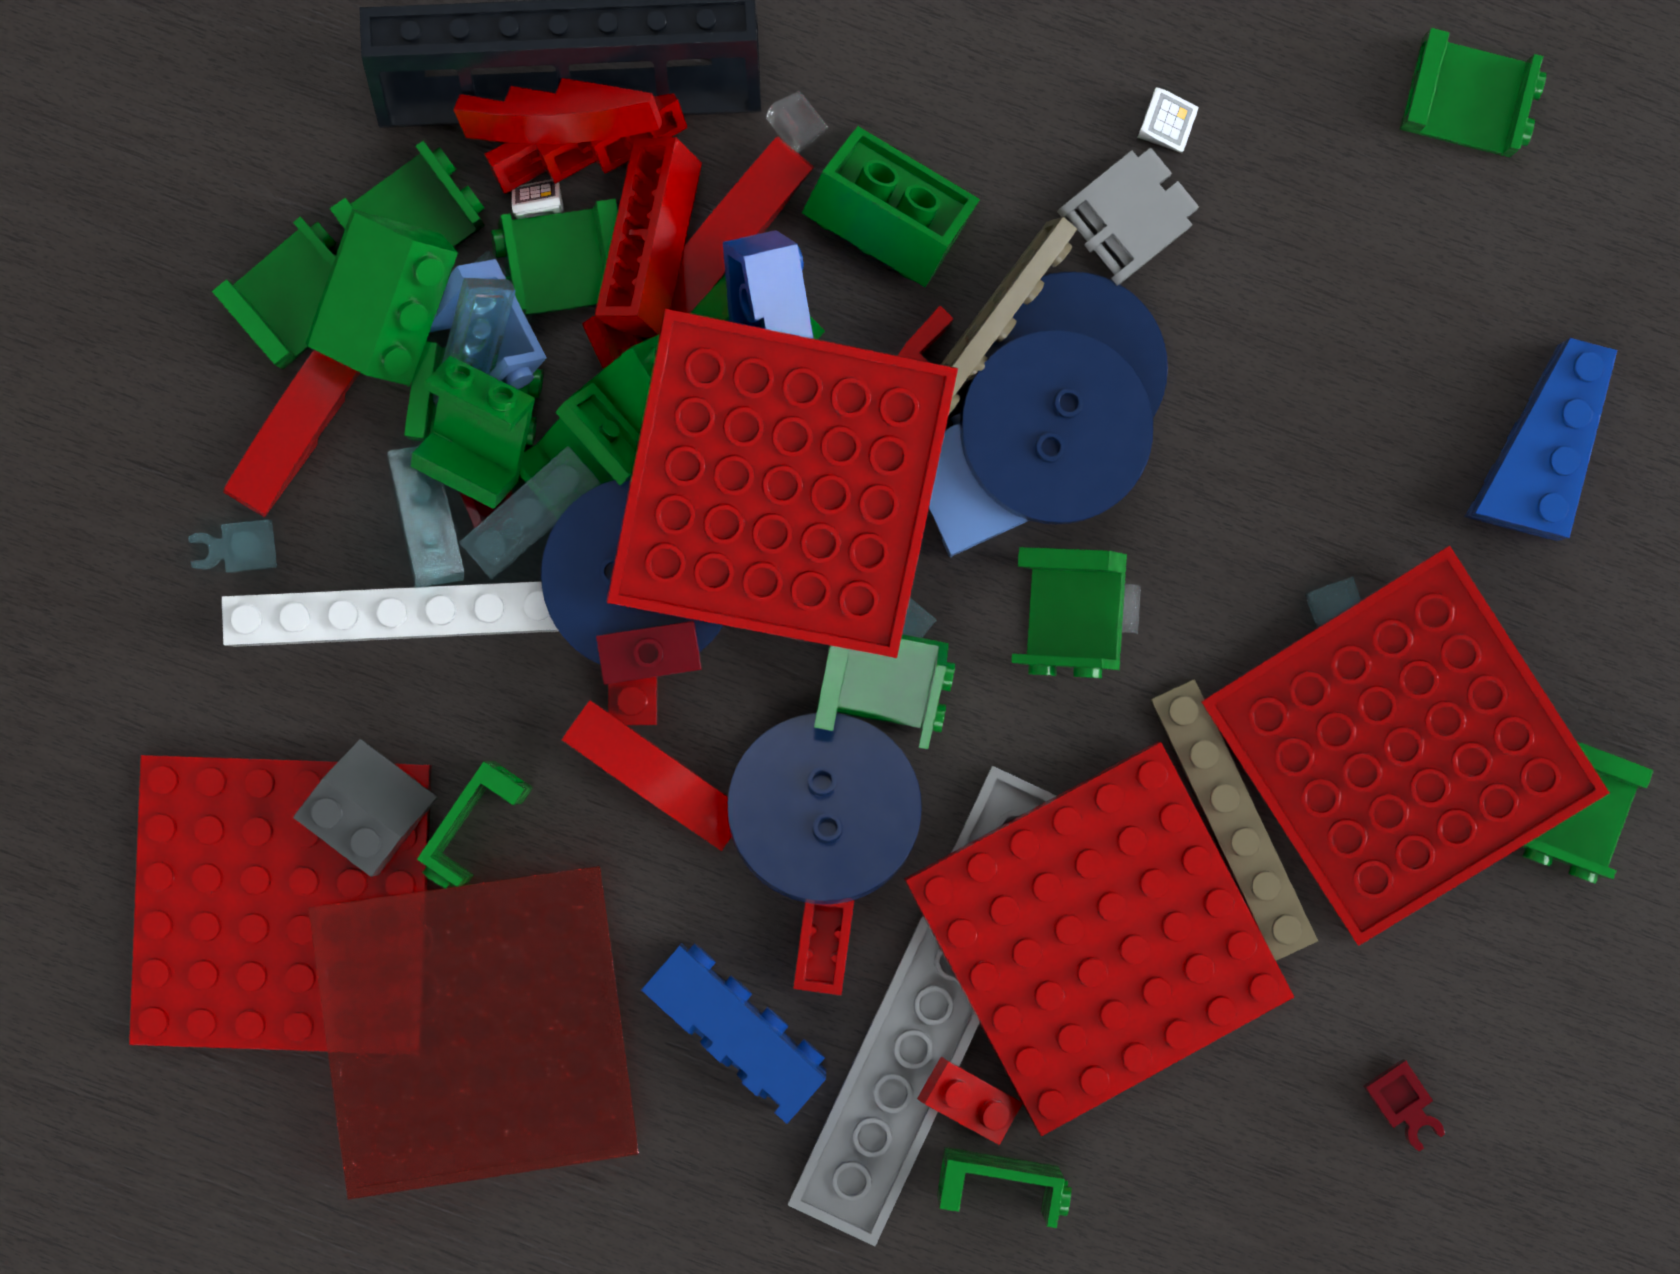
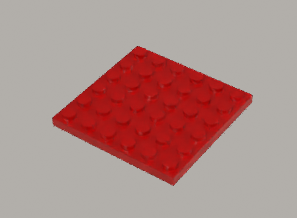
M665 308L606 599L607 603L897 658L958 368Z
M1450 545L1201 701L1358 946L1610 793Z
M1159 741L904 878L1041 1137L1294 998L1287 981L1162 742Z
M141 755L129 1045L419 1055L421 1053L428 877L422 873L426 865L418 861L417 858L429 842L430 809L379 875L370 877L293 818L323 777L338 763L337 761ZM394 763L431 791L432 765Z

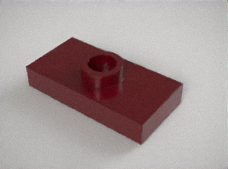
M695 620L596 636L604 685L702 670Z

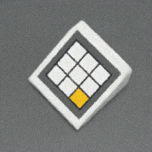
M1156 87L1137 138L1183 153L1199 107L1164 89Z
M550 179L523 184L513 189L512 210L516 219L564 213L559 182L554 184Z

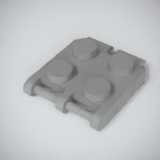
M1152 148L1137 157L1133 150L1130 151L1057 211L1061 217H1068L1087 242L1084 246L1089 252L1094 250L1112 271L1114 276L1111 279L1117 286L1191 228L1193 224L1189 221L1188 217L1199 208L1179 181L1166 191L1160 184L1167 180L1172 173ZM1076 209L1079 210V212L1083 215L1084 220L1089 225H1091L1092 228L1096 231V235L1092 233V231L1087 227V225L1075 212ZM1103 242H1105V244L1113 252L1114 257L1122 263V265L1124 266L1123 269L1117 264V262L1113 259L1109 252L1104 248V246L1102 245Z

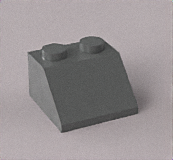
M359 739L323 777L293 818L370 877H373L383 871L438 797L364 740Z

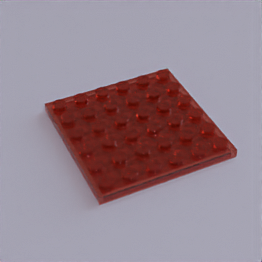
M599 865L465 884L459 887L451 886L447 887V889L437 888L311 906L308 908L348 1200L639 1154Z

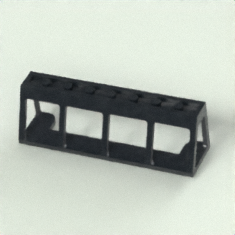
M529 0L359 7L361 58L380 128L460 125L453 110L460 94L505 101L511 86L556 93L562 78L652 93L653 96L674 93L679 101L683 115L761 112L756 0ZM711 59V65L667 67V62L670 60ZM640 61H650L654 64V67L575 71H570L569 65ZM552 65L556 68V71L477 75H472L471 70L474 68ZM454 69L458 72V75L426 77V70Z

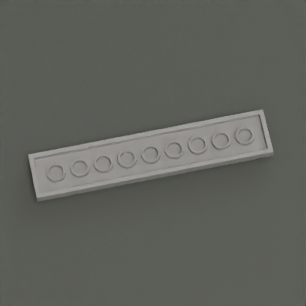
M991 766L952 852L1056 797V795ZM923 915L917 924L787 1204L873 1246H876L938 1113V1111L920 1102L917 1097L940 1057L960 1066L980 1023Z

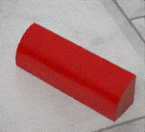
M677 137L634 138L595 316L605 324L622 332L645 338H652L660 334L664 309H671L702 162Z

